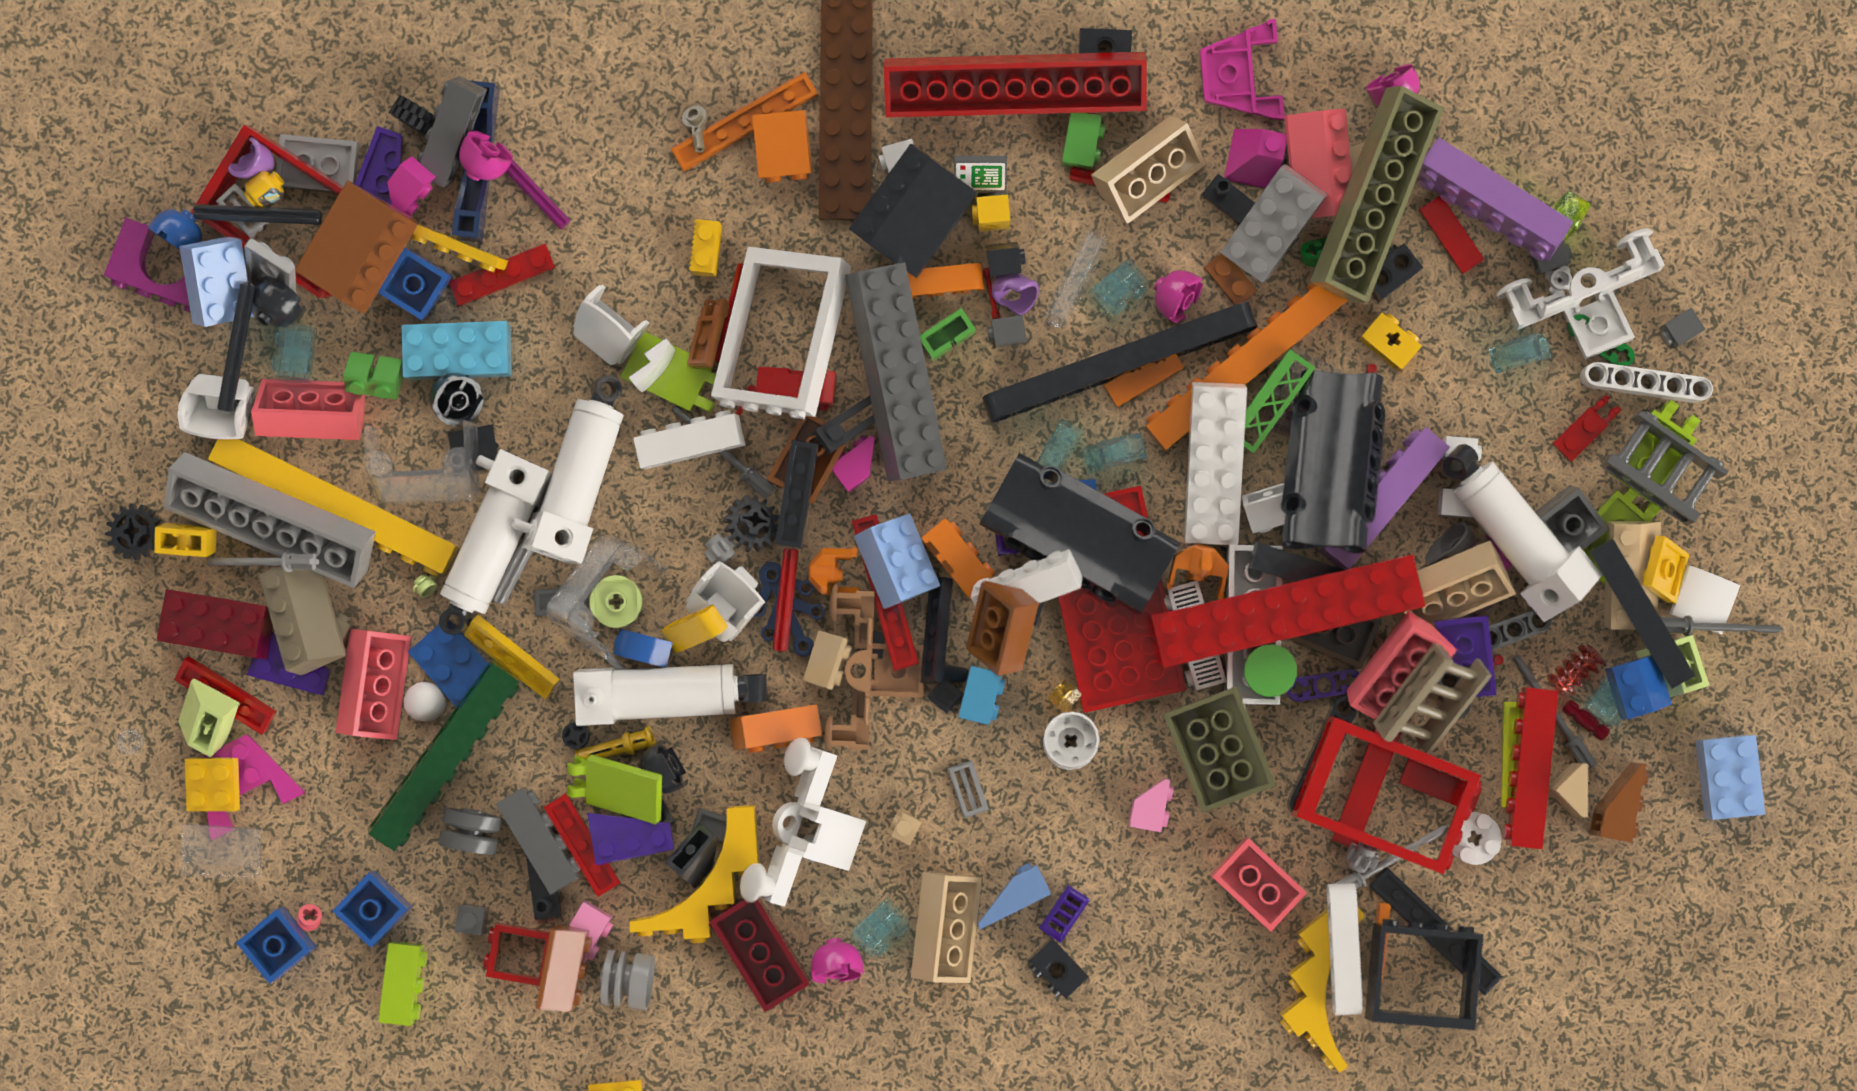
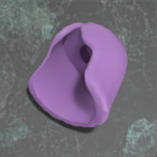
M250 138L249 141L252 142L250 145L251 153L243 155L239 159L238 164L231 163L228 167L231 175L250 179L261 171L271 173L275 164L271 151L266 146L260 144L255 138Z
M1020 273L998 275L992 285V295L997 303L1007 307L1019 316L1025 314L1034 306L1039 295V286L1036 281ZM1011 289L1016 292L1021 291L1020 299L1008 301L1003 299V297Z

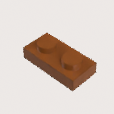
M1222 253L1204 267L1234 305L1245 302L1258 291L1239 267Z

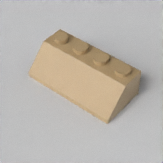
M1169 116L1094 172L1091 177L1101 197L1121 220L1128 224L1205 166L1206 163L1188 123Z
M1607 521L1609 530L1607 531L1606 542L1612 538L1614 539L1658 612V596L1642 584L1643 574L1647 569L1650 558V548L1654 544L1655 536H1660L1661 522ZM1606 580L1604 626L1609 629L1636 630Z
M1487 541L1418 570L1426 607L1410 610L1409 612L1430 623L1435 628L1434 621L1460 618L1516 595V592L1500 555L1492 542Z
M923 872L911 978L930 982L970 983L982 878Z

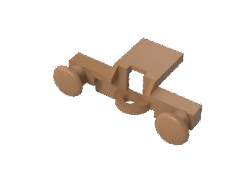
M838 583L833 585L830 593V617L833 622L837 623V614H854V648L866 650H860L851 655L845 667L846 679L850 686L856 689L852 690L851 725L833 724V715H830L826 721L824 733L825 748L831 754L832 746H849L850 749L869 750L871 696L923 698L924 683H920L924 645H914L919 665L894 672L886 643H873L875 591L856 590V593H838ZM873 649H884L883 658L879 659L878 654H872ZM872 659H875L874 680H871ZM855 663H861L866 668V673L861 678H855L851 674V666Z

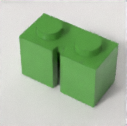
M1070 113L1061 166L1070 168L1074 166L1092 170L1093 164L1099 165L1101 150L1096 149L1098 139L1103 140L1106 125L1101 124L1102 116L1088 113Z
M960 308L920 335L922 347L931 361L934 362L952 350L951 344L953 342L958 346L975 335L976 329L963 309Z
M351 352L343 374L345 392L397 400L404 378L403 359L379 356L376 368H372L375 359L374 355Z

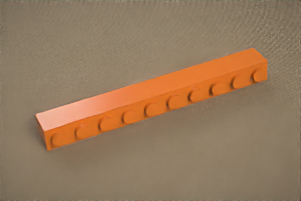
M1311 283L1306 287L1309 292L1302 298L1299 294L1292 298L1286 304L1289 308L1282 314L1279 311L1274 313L1266 320L1269 324L1262 331L1257 327L1246 337L1249 341L1242 347L1239 344L1234 346L1226 353L1229 357L1222 364L1217 360L1206 370L1209 374L1205 378L1200 380L1197 377L1192 382L1248 384L1348 300ZM1192 382L1186 386L1189 391L1182 397L1177 393L1166 403L1168 408L1160 413L1157 410L1146 419L1149 424L1145 426V430L1164 452L1189 432Z

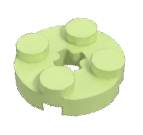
M618 575L609 576L601 580L593 589L590 595V608L593 615L602 624L612 628H622L630 625L638 618L643 608V596L635 582ZM615 594H619V598L624 600L619 609H615L614 605L609 603L610 600L614 599Z

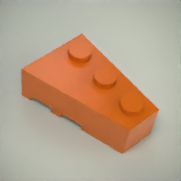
M944 518L922 536L921 540L968 599L972 601L973 586L983 578H993L992 576L996 573L987 562L984 564L980 562L976 557L979 552L970 541L967 544L960 536L962 531L953 521L949 523Z
M817 704L729 719L734 750L748 748L749 753L764 751V745L773 744L774 749L788 747L789 741L797 738H806L809 743L815 742L814 737L822 736Z

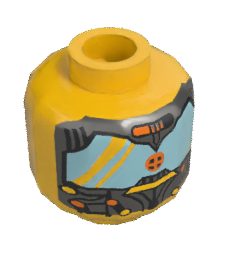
M261 171L245 183L246 191L244 195L254 207H271L284 196L282 187L284 181L275 171L272 173Z

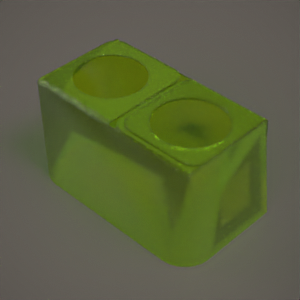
M1569 190L1552 207L1574 221L1573 227L1564 240H1567L1577 231L1591 207L1589 202Z

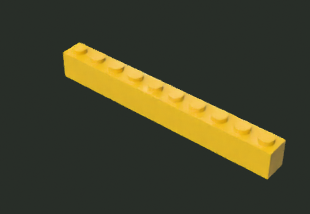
M217 439L208 457V460L215 463L214 465L231 470L238 475L375 531L374 541L378 542L376 546L378 549L389 554L394 550L401 554L399 559L411 565H414L415 562L425 565L423 571L436 577L439 573L446 575L459 549V546L240 439Z

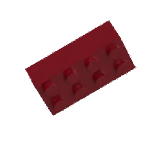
M166 589L156 641L267 659L273 624L268 606Z
M760 897L753 902L742 900L709 921L764 1012H767L811 984L812 981Z

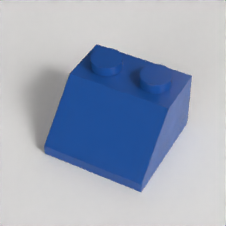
M1652 655L1605 669L1620 720L1635 718L1672 705L1664 676Z

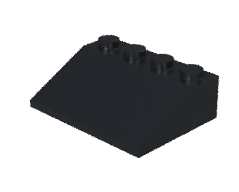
M910 143L852 223L849 230L894 263H905L907 272L918 278L979 193L919 147Z

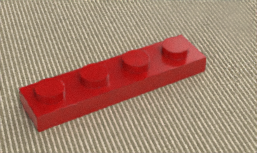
M546 243L505 259L508 260L505 270L495 268V271L492 272L482 268L449 281L458 306H463L556 269Z
M188 656L183 660L174 678L176 682L189 689L191 680L196 679L239 702L235 719L261 735L267 731L277 712L276 710L192 657Z
M567 793L544 806L545 811L564 839L569 851L579 864L597 897L619 885L621 881L610 863L596 865L590 830L571 798L567 796Z

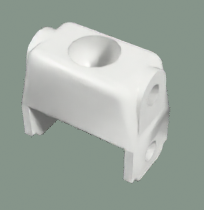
M599 285L582 301L576 314L573 333L578 340L608 364L614 365L618 363L620 365L630 356L637 342L644 335L649 322L647 320L642 321L634 328L600 300L606 287Z
M206 374L197 375L184 391L178 405L177 416L180 430L206 438L242 439L246 432L249 415L254 403V387L249 386L247 380L239 379L233 411L224 412L217 408L223 377Z
M719 561L694 586L686 600V609L691 614L714 604L728 625V628L717 635L716 638L722 642L727 640L731 642L765 602L742 576Z

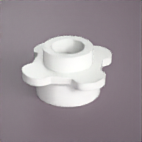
M1564 266L1555 271L1551 270L1545 273V279L1550 284V293L1555 294L1562 290L1569 291L1570 282L1572 281L1569 267ZM1558 278L1562 279L1561 283L1557 281Z

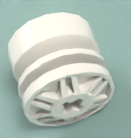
M1076 712L1062 713L1053 718L1046 727L1043 738L1044 752L1049 761L1058 768L1066 770L1080 769L1087 765L1095 756L1099 745V734L1093 721L1084 714ZM1066 736L1069 738L1075 736L1077 738L1075 742L1076 748L1072 746L1066 748L1064 746Z

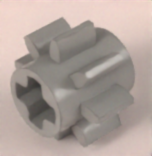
M718 533L705 544L708 551L704 554L712 564L716 561L725 564L736 554L732 549L736 544L734 541L729 542V535L723 538Z
M1359 842L1358 845L1351 843L1346 852V859L1350 860L1348 864L1353 870L1366 873L1368 868L1375 870L1380 854L1376 853L1377 848Z

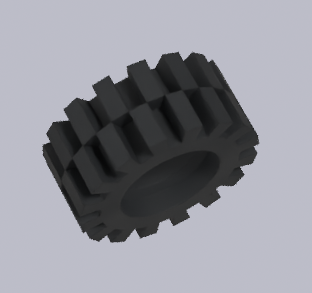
M401 95L397 97L388 112L399 121L425 136L435 122L431 112Z

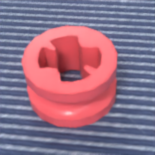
M307 904L302 906L298 912L297 925L304 931L317 929L320 925L322 912L316 905ZM305 915H314L313 920H304Z

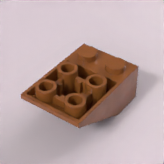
M1630 762L1595 806L1589 831L1590 835L1632 843L1633 838L1637 837L1639 823L1636 822L1637 813L1641 812L1644 803L1641 791L1642 786H1645L1648 781L1649 772L1646 770L1647 764Z

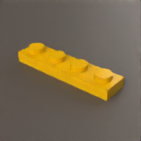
M420 224L417 225L411 239L426 244L427 240L435 243V249L445 253H449L450 249L458 252L457 258L470 263L472 259L480 261L479 267L492 272L495 271V268L505 270L508 260Z
M477 615L471 621L464 636L503 667L518 676V679L546 700L560 679L481 616Z

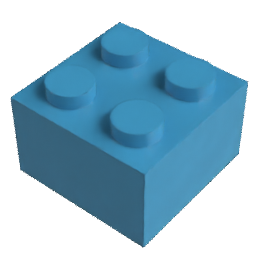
M971 666L958 717L987 725L990 724V720L996 721L999 705H995L997 694L1002 695L1006 681L1001 679L1002 675L997 676L991 670Z

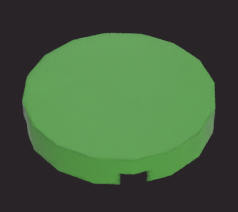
M1263 645L1255 648L1247 656L1244 664V678L1247 685L1255 693L1264 697H1277L1286 693L1293 686L1297 677V665L1293 656L1285 648L1278 645Z

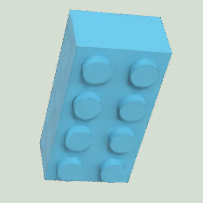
M507 321L402 325L403 377L407 380L438 379L446 373H461L471 378L512 376L511 325Z

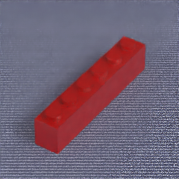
M1522 687V692L1517 694L1516 707L1520 708L1519 719L1516 718L1514 721V734H1517V742L1511 749V760L1515 762L1514 771H1510L1508 786L1512 787L1511 798L1508 797L1506 800V813H1509V821L1503 828V839L1507 840L1506 845L1543 850L1559 693L1556 690Z

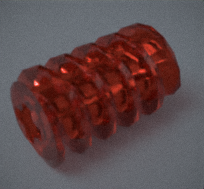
M1586 644L1587 647L1579 645L1577 648L1579 654L1576 652L1570 653L1572 661L1564 659L1562 661L1564 668L1557 666L1555 668L1556 675L1552 673L1547 675L1549 683L1565 699H1567V692L1574 696L1576 695L1575 685L1582 689L1584 688L1581 681L1582 678L1588 681L1592 680L1589 675L1590 671L1596 674L1600 673L1596 666L1597 664L1604 667L1607 666L1603 657L1589 644Z

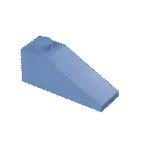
M1029 862L1016 869L1018 874L1012 876L979 920L978 926L980 929L1051 895L1037 864L1031 866Z

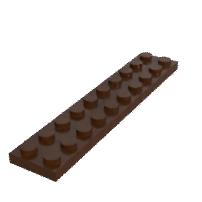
M821 0L819 220H855L871 199L873 0Z

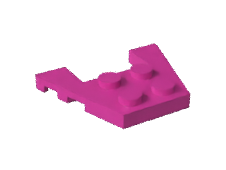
M1270 19L1266 23L1249 28L1245 32L1233 37L1230 36L1200 49L1204 103L1284 121L1283 95L1255 97L1251 46L1277 44L1276 19Z
M249 734L221 747L211 757L207 755L201 757L238 758L239 796L270 780L282 804L305 793L304 789ZM207 811L212 840L235 829L227 811Z

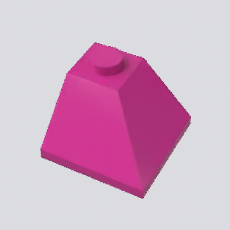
M1234 129L1224 178L1232 182L1266 189L1281 167L1287 142L1286 134L1265 129Z

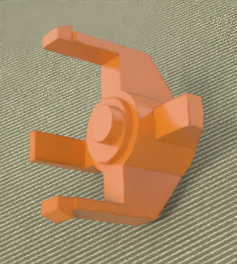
M1194 544L1175 553L1168 582H1165L1167 589L1172 590L1176 569L1178 568L1188 570L1187 580L1204 581V578L1209 577V575L1221 577L1216 597L1218 599L1224 597L1223 591L1229 565L1213 547Z
M854 547L852 549L822 548L809 563L810 583L821 594L830 596L833 585L843 581V569H840V564L837 560H852V557H857L858 549ZM838 587V593H856V590H860V587Z

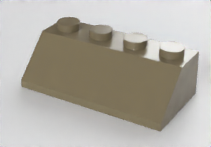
M281 566L259 574L286 671L302 676L347 656L324 575L312 570L285 572Z

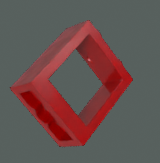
M500 922L496 923L494 928H490L488 943L491 944L490 954L485 955L483 969L487 970L485 977L540 986L550 931ZM503 932L546 940L539 977L496 970Z

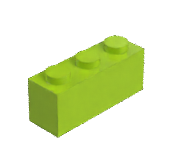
M397 941L388 943L379 1023L411 1026L415 1020H419L421 1004H417L418 993L422 994L424 987V978L420 977L421 967H425L427 962V951H423V944Z

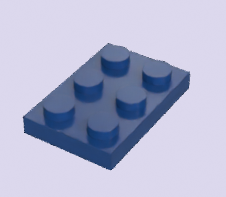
M449 619V627L456 629L455 624ZM439 625L408 651L455 707H457L488 664L463 634L456 636L446 634Z

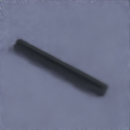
M197 204L194 206L193 212L194 217L198 220L319 225L322 222V212L317 209Z
M241 283L217 406L218 410L224 412H232L234 408L256 290L255 285L250 283Z

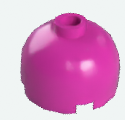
M1412 64L1398 66L1394 68L1395 72L1385 77L1382 74L1366 86L1369 97L1377 107L1380 105L1385 89L1389 87L1403 86L1418 94L1420 81Z
M470 131L463 139L459 149L460 162L471 179L476 181L480 179L495 180L507 171L513 160V155L499 141L494 145L488 141L490 136L478 131Z
M1176 270L1166 275L1165 278H1159L1154 287L1156 291L1155 304L1159 312L1173 323H1181L1187 317L1183 312L1192 302L1195 305L1203 289V283L1200 281L1203 279L1186 270Z
M840 938L828 939L825 945H822L814 952L811 960V977L816 983L826 984V978L840 979L839 982L852 981L860 978L861 973L864 974L861 954L856 947L850 943L842 942Z

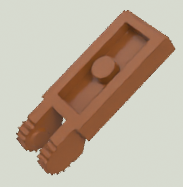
M720 298L717 301H714V299H706L704 301L688 357V366L692 368H713L724 318L729 313L728 300Z

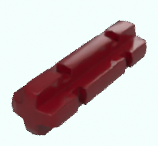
M1573 700L1567 701L1563 706L1562 711L1569 717L1573 716L1574 721L1588 732H1593L1597 739L1604 740L1609 735L1610 729L1604 724H1599V720L1585 709H1580L1579 705Z

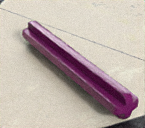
M512 160L506 173L559 229L565 228L570 222L569 218Z

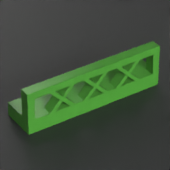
M1290 349L1246 409L1245 429L1257 426L1259 438L1253 446L1244 440V447L1253 453L1256 452L1316 368ZM1295 360L1308 368L1302 378L1290 379L1289 368ZM1287 374V380L1281 381L1283 376ZM1298 382L1295 388L1292 390L1291 383ZM1288 383L1290 395L1285 400L1275 401L1273 390L1277 385ZM1271 394L1272 402L1265 403ZM1283 403L1280 409L1277 411L1276 404ZM1273 405L1274 417L1272 420L1260 423L1258 415L1260 408ZM1255 415H1256V421H1257V423H1255V424H1250V422L1253 420V418H1254ZM1261 425H1267V427H1266V428L1264 429V431L1261 433V427H1260V426H1261Z

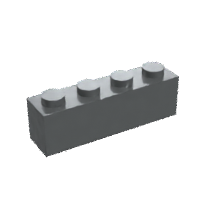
M461 76L450 81L448 80L444 84L441 92L443 95L442 102L436 107L433 118H435L434 125L428 130L425 137L427 145L417 160L436 176L432 182L442 187L451 184L456 177L461 163L459 159L461 143L467 134L473 130L487 89Z
M522 787L496 803V806L551 895L579 879L580 875L578 872L581 868L574 857H568L564 850L567 848V845L561 835L558 834L556 836L551 829V826L554 825L553 821L546 811L542 813L537 804L540 803V800L534 790L528 791L527 787Z

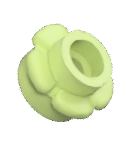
M427 574L419 576L414 581L413 592L419 594L421 598L431 595L438 588L437 583L434 581L436 579L435 576L430 575L428 577Z

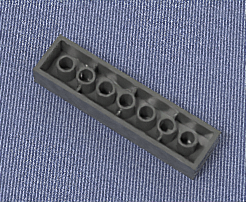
M899 263L846 274L887 481L903 480L946 470L947 466L906 264Z

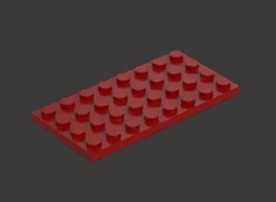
M1141 485L1104 493L1105 496L1148 519ZM1136 531L1137 534L1144 537L1141 531ZM1162 578L1141 614L1125 607L1119 601L1114 603L1106 602L1083 588L1058 596L1083 713L1187 691L1181 664L1163 668L1152 624V615L1169 612L1164 601L1166 596Z

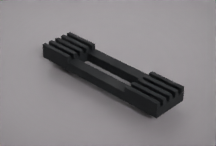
M870 395L812 433L813 436L816 435V440L820 441L819 444L823 445V450H827V455L875 424L873 414L847 432L840 425L872 404Z

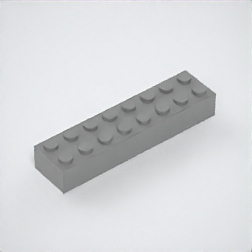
M186 452L169 468L164 509L278 557H282L286 551H291L293 554H316V559H319V565H316V569L312 571L352 588H355L367 573L375 531Z

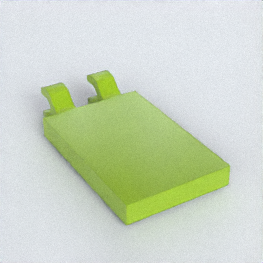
M645 332L637 342L620 377L632 383L629 377L650 363L645 353L663 340ZM673 345L676 351L672 360L662 375L646 390L689 412L692 411L695 405L711 413L715 405L714 402L699 395L706 382L714 386L716 374L711 373L713 368H692L688 366L689 353Z
M1671 399L1668 403L1664 404L1660 412L1655 409L1650 412L1657 417V422L1694 446L1698 439L1691 434L1700 423V419L1692 414L1689 418L1687 417L1680 428L1670 421V418L1679 407ZM1647 431L1629 458V465L1637 470L1642 469L1660 440ZM1669 446L1651 473V480L1658 485L1664 484L1682 455Z
M1628 487L1623 494L1616 490L1598 509L1597 513L1607 525V521H1652L1661 508L1654 503H1649L1642 512L1632 503L1639 494ZM1607 532L1583 550L1598 569L1599 567L1589 551L1606 542ZM1604 575L1599 579L1603 584L1606 582Z
M592 754L587 759L575 756L574 764H567V774L572 776L586 775V781L575 778L574 786H567V796L572 798L586 797V804L649 823L657 824L661 820L662 775Z

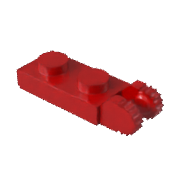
M1607 394L1602 396L1592 407H1588L1552 443L1569 462H1572L1622 410L1617 405L1603 419L1596 413L1608 403L1610 397Z

